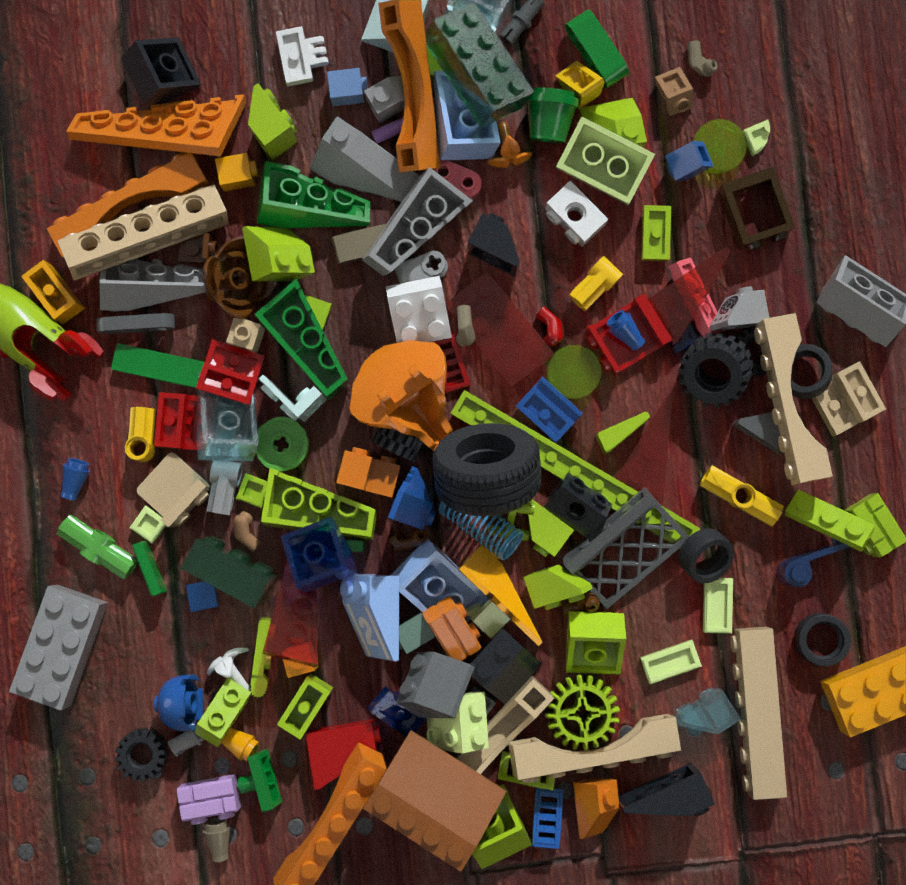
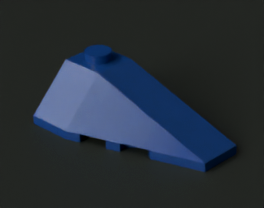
M412 466L406 480L398 490L388 518L424 530L425 525L431 527L436 511L432 510L434 504L418 468Z

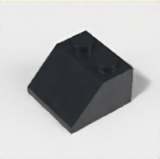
M179 38L135 40L121 57L143 106L167 103L201 85Z
M482 213L468 240L467 254L515 277L520 261L508 225L504 224V219L496 214L490 213L488 216Z
M503 627L490 638L468 663L475 667L471 676L504 704L513 697L542 665L532 653Z

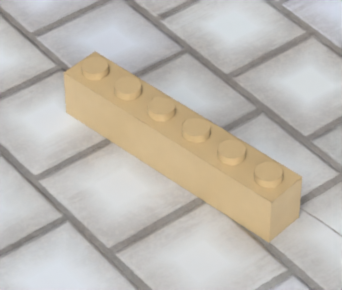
M769 627L734 629V636H731V649L733 653L736 652L737 663L733 664V675L739 684V691L735 692L737 708H741V719H738L737 725L739 735L743 736L744 747H740L741 762L745 764L746 775H742L743 789L753 800L787 797L773 629Z

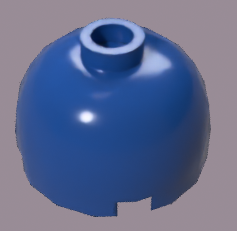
M195 674L176 676L167 680L159 690L158 696L154 699V709L159 714L161 721L173 730L194 731L196 729V721L203 716L204 693L202 688H197L195 681L200 680Z

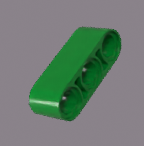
M587 9L565 23V30L591 71L603 78L605 82L603 88L607 89L629 75V68L625 60L590 10Z

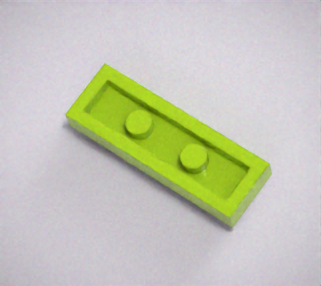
M799 489L785 510V516L861 552L875 530L874 524Z

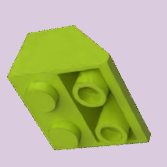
M257 83L253 86L248 125L257 142L273 161L298 142L294 134L297 132V129L293 125L294 122L285 110L281 111V108L276 103L278 101L268 88L263 90Z

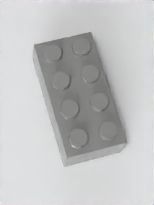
M60 585L47 586L9 692L58 710L70 707L108 602Z

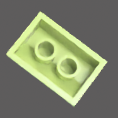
M581 117L556 168L629 205L655 154Z

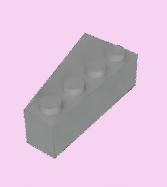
M429 167L421 173L364 255L362 261L382 276L392 272L473 200Z

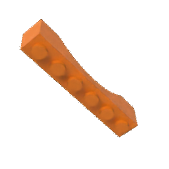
M390 0L378 3L381 30L395 54L404 87V118L396 143L399 173L426 170L429 167L431 169L441 168L421 0Z
M185 152L179 153L168 164L151 168L148 174L142 178H133L124 184L125 187L117 191L104 193L100 197L101 200L93 204L88 203L80 206L73 215L56 219L53 225L46 229L61 257L64 258L57 240L64 238L68 234L79 233L90 229L96 224L110 222L117 214L140 201L155 197L183 196L194 192L200 187H209L210 184L194 155ZM90 247L86 251H91L94 247Z
M359 742L357 743L343 766L335 790L319 821L304 842L286 857L273 878L274 885H315L387 769L382 753Z

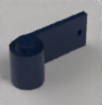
M831 538L832 544L782 561L777 567V577L784 585L803 587L812 578L810 560L850 546Z

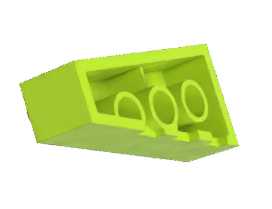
M273 468L269 469L261 522L265 526L373 541L377 517L375 509L281 473Z

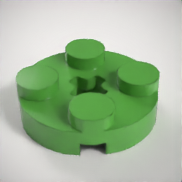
M276 417L259 427L254 437V450L258 459L265 467L284 472L297 468L305 460L309 451V439L306 430L298 422L287 417ZM281 437H286L289 447L284 448L283 452H278V447L274 445L275 440L280 441Z

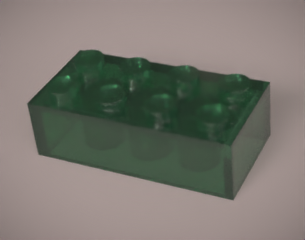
M475 2L432 20L425 32L426 46L481 128L524 107L527 100L535 92Z

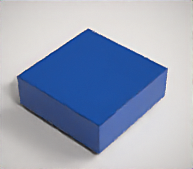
M214 579L186 585L191 612L219 606Z

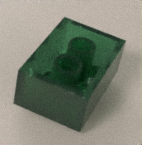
M215 536L196 538L180 568L252 608L263 605L278 577L272 573L274 568L263 562L253 563L249 561L250 555L239 549L229 550L225 548L226 542Z

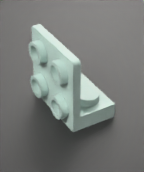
M262 375L259 378L264 383L260 388L276 402L280 399L283 402L280 408L295 421L299 418L305 422L327 400L313 386L311 389L305 388L296 397L298 402L294 404L267 377Z

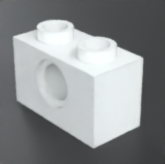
M571 181L555 194L545 207L547 211L546 216L555 225L560 224L566 230V237L573 244L579 243L582 247L608 221V218ZM577 211L581 215V220L571 221L567 213Z

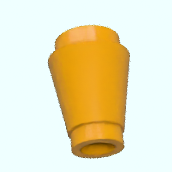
M230 728L221 744L240 761L244 759L248 762L247 757L258 750L260 742L256 741V737Z

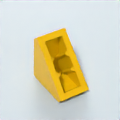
M575 61L555 75L564 90L574 92L575 97L580 99L578 110L600 96L605 83L602 77L578 61Z

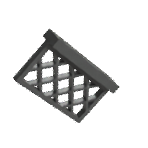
M644 487L604 521L589 539H583L562 559L565 567L571 574L574 573L591 583L593 589L589 591L599 597V601L608 609L677 551L689 535L659 504L648 489ZM655 507L660 513V524H645V514ZM666 519L669 524H664V520ZM629 528H640L639 542L624 541V532ZM644 529H659L658 543L643 542ZM664 530H676L681 536L673 543H663ZM608 546H619L618 560L603 559V550ZM623 547H638L637 560H622ZM643 547L657 548V557L652 561H642ZM587 564H598L597 577H585L580 570ZM602 564L617 565V577L602 578ZM622 565L637 566L636 575L631 579L621 578ZM601 583H616L615 592L606 599L600 593Z

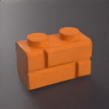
M447 596L439 601L437 605H433L423 611L422 615L448 657L462 661L468 655L470 656L481 649V645L477 640L481 635L473 622L467 624L464 618L468 616V613L460 601L455 604L451 596Z

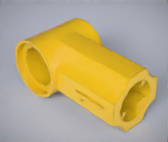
M605 256L589 270L588 276L569 294L573 302L584 311L605 291L608 292L624 275Z
M131 407L129 435L125 444V452L128 457L135 461L148 462L155 454V446L153 445L155 409ZM144 442L146 445L145 452L140 456H136L134 451L136 445Z

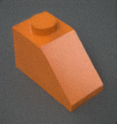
M590 777L573 782L579 838L585 839L603 833L620 808L617 780Z

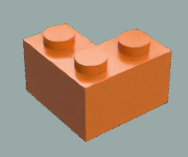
M356 447L352 448V452L345 450L336 483L394 498L401 471V466L396 465L397 459L381 455V459L377 460L370 457L371 453L369 451Z

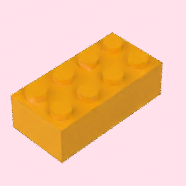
M906 646L820 681L839 729L843 734L853 737L906 715Z

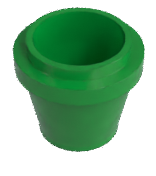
M532 88V92L526 93L525 103L528 104L529 139L549 143H566L575 110L579 108L580 99L575 97L574 92L567 90Z

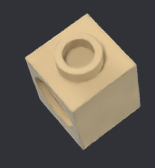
M234 318L226 343L258 353L265 328L261 324L246 319Z

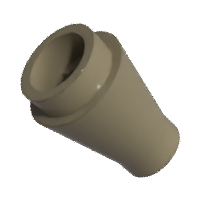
M218 817L209 819L204 823L205 828L202 831L209 847L212 861H225L229 858L230 824L227 823V819H218Z

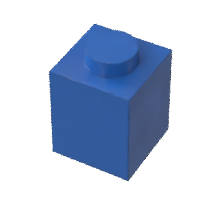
M692 141L665 156L668 162L667 170L675 181H686L713 167L706 146L702 141Z

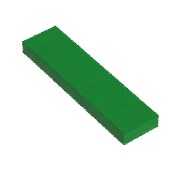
M117 343L111 370L196 388L204 362Z

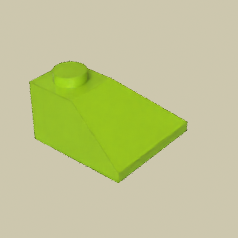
M633 98L580 108L581 117L642 148L645 147L647 139L642 115Z

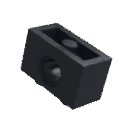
M567 473L550 493L544 508L589 539L607 518L612 504L605 496L596 493L586 486L580 478Z

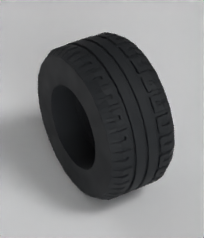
M498 423L467 426L448 434L440 441L433 452V472L437 495L449 508L459 513L473 516H496L509 513L529 503L541 486L539 446L531 435L515 426Z

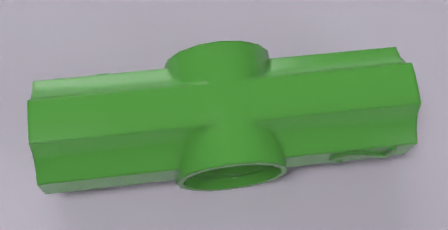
M69 515L58 528L57 535L81 550L80 554L97 565H103L120 578L127 579L135 570L138 563L136 557L116 545V541L112 537L98 529L94 530L77 517Z

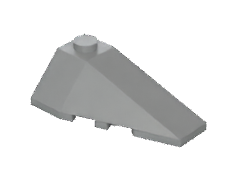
M339 117L335 118L323 136L310 167V170L334 185L354 188L364 193H373L398 202L403 201L419 178V175L414 171L399 173L397 158Z
M135 258L100 271V310L113 312L130 311L207 291L203 280V269L182 264L170 267L163 265L162 260L154 258L152 262Z

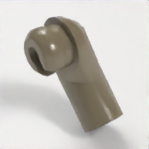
M460 305L457 307L459 333L456 336V341L460 346L465 347L472 345L476 337L472 324L471 307L469 305Z

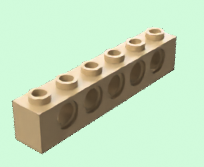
M211 185L209 187H200L194 192L183 196L172 197L169 201L158 205H149L133 214L121 215L116 220L105 224H96L88 230L68 234L57 241L75 281L229 225L227 211L215 185ZM193 210H200L197 213H190ZM168 219H174L172 222H165ZM143 228H148L147 231L139 232ZM115 238H122L119 241H113ZM90 247H96L92 251H86Z

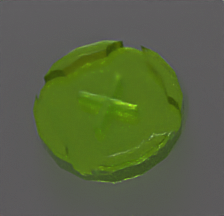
M717 119L707 122L700 127L693 141L704 142L713 163V167L706 170L710 173L722 174L733 170L739 165L746 153L747 144L744 133L740 127L728 120Z
M568 345L559 349L551 357L547 367L548 381L569 399H580L589 395L598 386L601 378V365L597 356L588 348L580 345Z

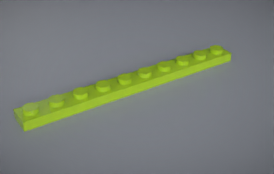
M465 390L450 413L470 426L498 423L515 426L526 431L539 446L541 468L560 479H563L567 473L580 478L586 486L596 493L605 496L612 504L611 509L617 511L638 493L631 487ZM655 507L645 514V524H660V513ZM663 507L689 536L700 530L699 527ZM666 519L664 520V524H669ZM647 529L659 536V529ZM664 530L663 539L669 543H673L681 537L676 530Z

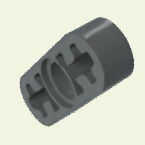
M168 313L101 317L96 319V333L152 332L175 329V315Z

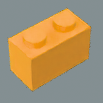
M42 260L21 276L54 320L65 324L85 309L54 266L45 260Z

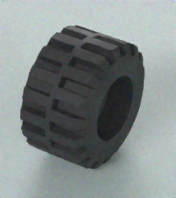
M718 332L716 336H713V333H708L704 338L699 337L694 344H691L680 362L681 366L678 374L682 375L679 379L680 385H686L683 391L686 395L690 393L693 395L691 400L697 402L699 399L703 401L702 406L708 407L709 403H713V408H720L722 403L727 406L732 403L733 399L736 401L740 398L753 372L751 371L753 360H749L751 356L749 349L743 350L745 344L741 340L736 343L734 341L735 336L729 335L728 338H725L724 333ZM711 358L718 359L728 366L731 377L724 381L713 380L703 372L701 362Z

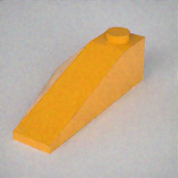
M480 545L459 567V570L485 595H488L496 606L508 615L539 646L542 640L502 563L498 560V556L495 555V552L491 553L490 549Z

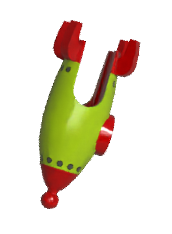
M0 284V356L3 358L9 356L30 370L29 385L44 398L53 401L55 398L62 401L68 400L71 393L60 384L64 378L34 352L32 346L34 336L40 331L72 356L77 354L80 357H87L93 354L96 358L100 359L104 354L103 349L86 333H76L72 330L65 331L31 299L9 286Z

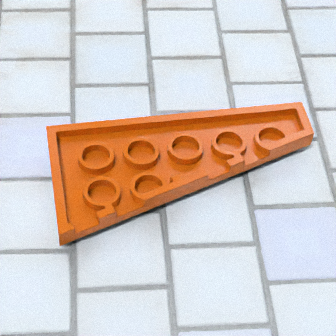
M243 94L235 95V100L221 101L220 97L210 98L209 103L196 104L193 100L151 105V110L138 111L137 107L126 108V112L112 114L109 110L77 113L66 132L69 140L221 156L246 105V99Z

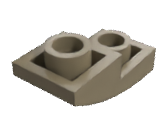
M386 224L332 237L338 264L362 259Z

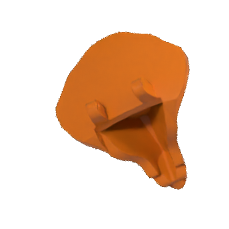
M408 340L383 346L372 353L362 364L352 386L349 409L354 418L369 426L393 429L406 435L415 436L434 451L440 441L453 432L445 413L447 367L446 358L440 346L433 342Z

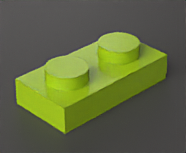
M644 205L641 261L668 262L670 260L671 206Z

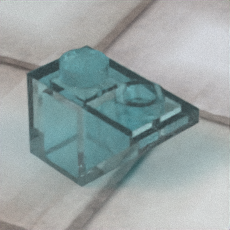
M713 687L706 689L699 694V700L693 704L687 702L676 709L677 714L674 715L679 726L714 734L721 733L741 720L725 693L718 687L716 689H713Z

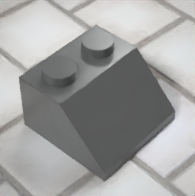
M417 652L411 661L408 675L400 687V694L396 702L419 718H455L475 667L436 652Z

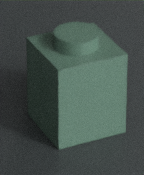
M422 611L399 624V651L404 649L407 654L435 638V634L422 615Z

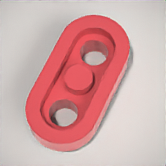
M440 160L441 168L433 169L437 173L441 169H446L449 173L443 178L470 199L476 197L481 190L479 175L449 160ZM469 179L473 182V185L465 187L463 182Z

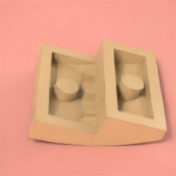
M860 361L832 375V381L828 389L820 396L811 398L832 437L886 410Z

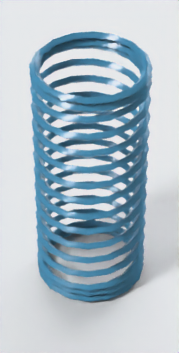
M443 501L440 503V514L444 517L447 516L448 520H452L453 524L461 527L467 534H471L472 538H475L477 542L480 541V544L485 545L486 549H490L491 553L495 552V555L501 560L510 557L522 541L523 531L520 529L515 530V525L510 526V521L506 522L505 518L501 519V515L493 516L484 530L479 533L489 516H486L474 530L482 516H478L475 522L469 526L475 516L471 515L470 519L464 523L468 516L467 514L460 519L462 513H458L455 516V510L449 507L445 510L446 504ZM497 517H499L496 524L492 527L490 532L486 536H484L486 530L490 527L492 522ZM503 521V523H502L501 527L499 528V530H498V531L496 532V534L489 540V538H490L492 532L496 529V527L498 526V524ZM508 524V527L506 528L505 532H504V533L502 534V536L494 543V541H495L496 537L498 536V534H499V533L501 532V530ZM513 528L511 534L507 537L503 544L500 547H498L504 536L508 533L509 530Z

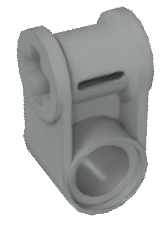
M430 251L402 262L394 270L399 282L405 283L435 276L442 278L447 273L448 264L440 252ZM432 260H436L439 263V269L436 271L431 267Z

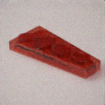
M290 548L262 654L317 668V554Z

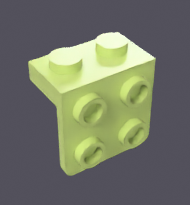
M485 692L464 693L455 718H427L428 741L444 751L462 754L489 748Z

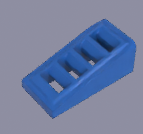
M535 787L531 834L532 846L560 848L563 788L547 790ZM541 796L555 797L556 803L541 801ZM540 808L555 809V814L540 813ZM539 820L554 821V826L540 825ZM539 832L553 833V837L538 836Z

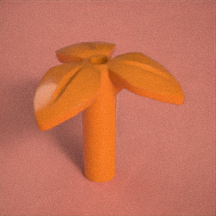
M501 122L498 124V129L502 142L501 156L503 157L489 159L487 164L497 168H507L513 162L517 166L526 162L533 154L532 152L519 154L520 147L511 137L508 123Z

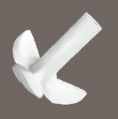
M234 648L227 651L223 657L219 656L212 662L208 668L207 675L210 676L215 670L219 675L230 678L250 691V686L233 664V659L238 654L247 652L249 649Z

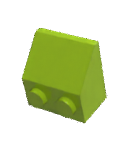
M252 226L242 228L252 281H294L295 279L299 280L315 273L310 246L290 229Z
M569 611L566 640V673L621 674L626 644L624 613Z
M505 785L500 786L507 791ZM508 791L472 853L481 869L532 845Z

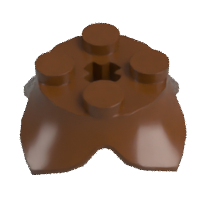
M244 236L227 241L221 246L216 255L206 260L203 266V280L207 290V298L212 302H216L225 313L237 319H245L253 312L252 305L270 297L279 285V281H252Z

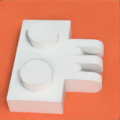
M302 26L276 31L287 87L312 82L311 68L329 64L328 57L317 58L327 53L326 47L315 48V46L325 43L323 36L305 39Z

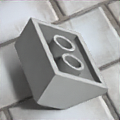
M845 255L823 287L817 303L826 312L833 313L844 320L849 327L856 328L866 334L871 341L887 347L906 325V294Z

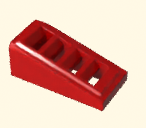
M451 332L452 338L432 341L439 346L449 342L452 343L451 347L442 349L444 355L454 352L456 357L446 360V367L458 363L459 368L447 371L446 378L461 373L463 378L449 383L446 379L445 393L471 385L454 332Z

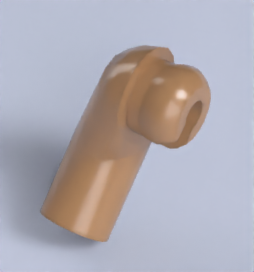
M243 511L236 515L233 520L234 535L241 544L253 553L262 542L250 533L249 524H251L253 519L248 512Z

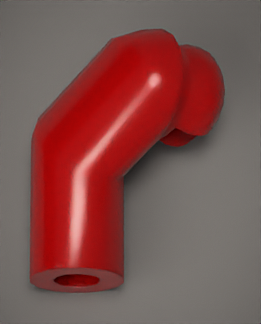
M543 306L536 314V317L547 326V335L544 337L545 343L554 347L563 338L562 322Z

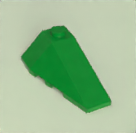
M265 161L258 200L257 224L279 228L369 226L370 201L342 188L335 190L324 185V180L315 177L313 180L300 174V169L293 166Z

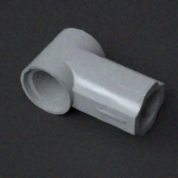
M221 459L213 460L210 471V482L212 485L207 506L208 512L231 515L236 487L239 486L241 481L242 463Z

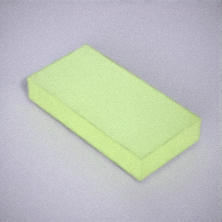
M719 578L711 583H704L703 632L732 634L733 578Z
M688 640L640 657L649 684L702 667L693 640Z

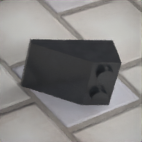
M691 762L618 795L621 807L625 813L675 816H691L694 814V816H700L710 810V806L715 805L701 772Z

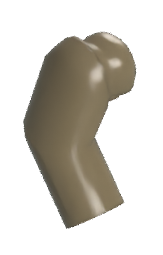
M695 40L687 43L690 68L703 77L713 75L718 69L717 62L714 59L707 60L702 57L700 41Z

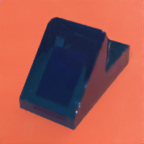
M385 686L368 706V709L372 714L407 737L410 730L416 732L427 718H419L398 704L396 701L400 692H393Z

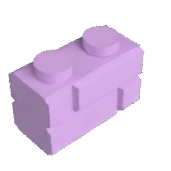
M236 774L184 783L177 788L182 821L191 820L192 825L208 821L207 817L218 815V819L231 818L241 808Z

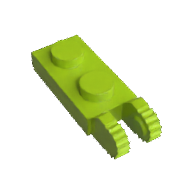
M262 617L259 620L250 685L252 686L250 687V692L257 698L266 694L265 691H267L269 678L265 675L264 669L270 670L272 653L267 652L268 642L274 641L276 627L270 625L271 618Z

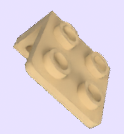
M169 453L138 486L137 493L163 517L161 521L167 527H180L191 516L189 512L195 505L200 506L208 498L209 494L207 492L211 489V485L177 454Z

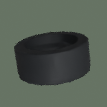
M801 344L795 353L794 361L801 357L816 359L821 364L822 376L816 384L809 387L799 386L791 380L792 395L797 398L811 399L820 396L828 389L832 381V363L829 355L822 348L812 344Z
M714 529L696 531L686 539L679 552L680 566L698 583H711L726 574L734 559L732 544L720 532ZM717 545L716 552L711 560L704 565L696 567L697 559L701 553L707 548Z
M815 613L808 615L799 622L795 630L794 643L797 652L803 659L817 666L829 667L838 664L846 657L850 650L851 636L849 629L842 620L833 615ZM820 623L833 627L838 636L837 647L831 654L826 656H818L812 653L806 642L809 630L814 625Z

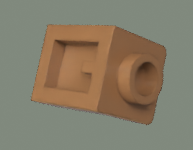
M680 67L655 77V84L666 101L669 116L682 113L694 106L693 88Z

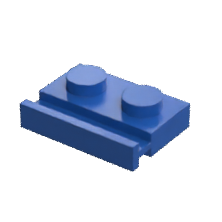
M544 377L516 405L519 410L555 442L583 414Z

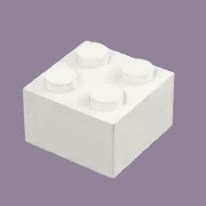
M439 276L386 286L397 343L408 340L432 342L452 338Z

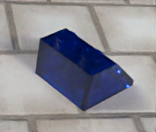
M332 516L280 536L295 587L298 590L310 592L358 573L350 547Z

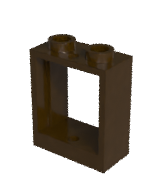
M774 167L723 183L718 188L717 192L738 251L747 248L748 252L764 246L763 242L771 239L773 243L785 240L789 237L788 233L795 228ZM767 185L781 225L748 236L734 196Z

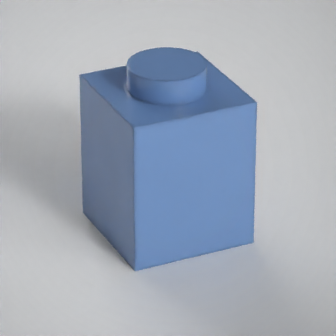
M360 68L327 72L330 99L333 106L364 103V90L368 89L367 77H361Z

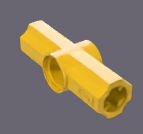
M713 465L705 472L699 485L727 501L732 507L743 510L771 527L778 521L784 508L783 505L758 492L751 485L735 479ZM740 488L744 489L747 493V499L744 503H739L736 499V492Z

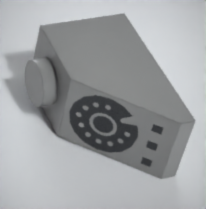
M752 286L736 289L735 295L726 297L710 324V331L750 328L756 326L763 319L769 318L765 291H753Z

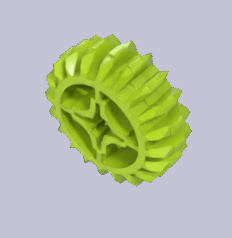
M577 674V683L573 684L570 677H566V682L569 686L564 688L558 682L556 686L561 692L557 694L554 691H550L555 702L551 701L547 705L553 711L546 712L545 717L554 720L549 722L547 726L549 729L558 727L553 733L556 739L564 734L562 738L564 746L572 740V748L574 750H577L579 742H582L584 750H588V742L592 741L594 747L598 748L597 738L601 737L604 742L609 740L604 734L606 730L612 734L615 733V729L609 725L610 722L619 723V718L611 715L612 713L620 712L618 706H611V704L617 701V697L615 695L607 697L612 690L609 686L600 690L603 685L601 679H598L592 685L593 677L591 675H588L586 682L583 683L582 676ZM585 690L597 694L602 699L604 706L588 704ZM576 692L575 703L570 707L560 710L567 696ZM581 701L585 709L589 711L588 715L585 714L586 717L583 718V722L580 716L575 713L576 710H579ZM604 715L599 726L593 731L588 732L590 721L593 718ZM560 718L577 721L580 734L565 728Z

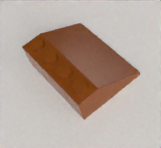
M410 730L363 809L461 872L477 847L507 791L413 730Z

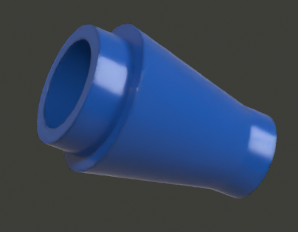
M620 310L607 321L609 332L629 346L632 351L639 349L645 343V339L641 336L630 313Z
M68 458L66 464H63L61 497L77 500L78 494L90 473L88 462Z

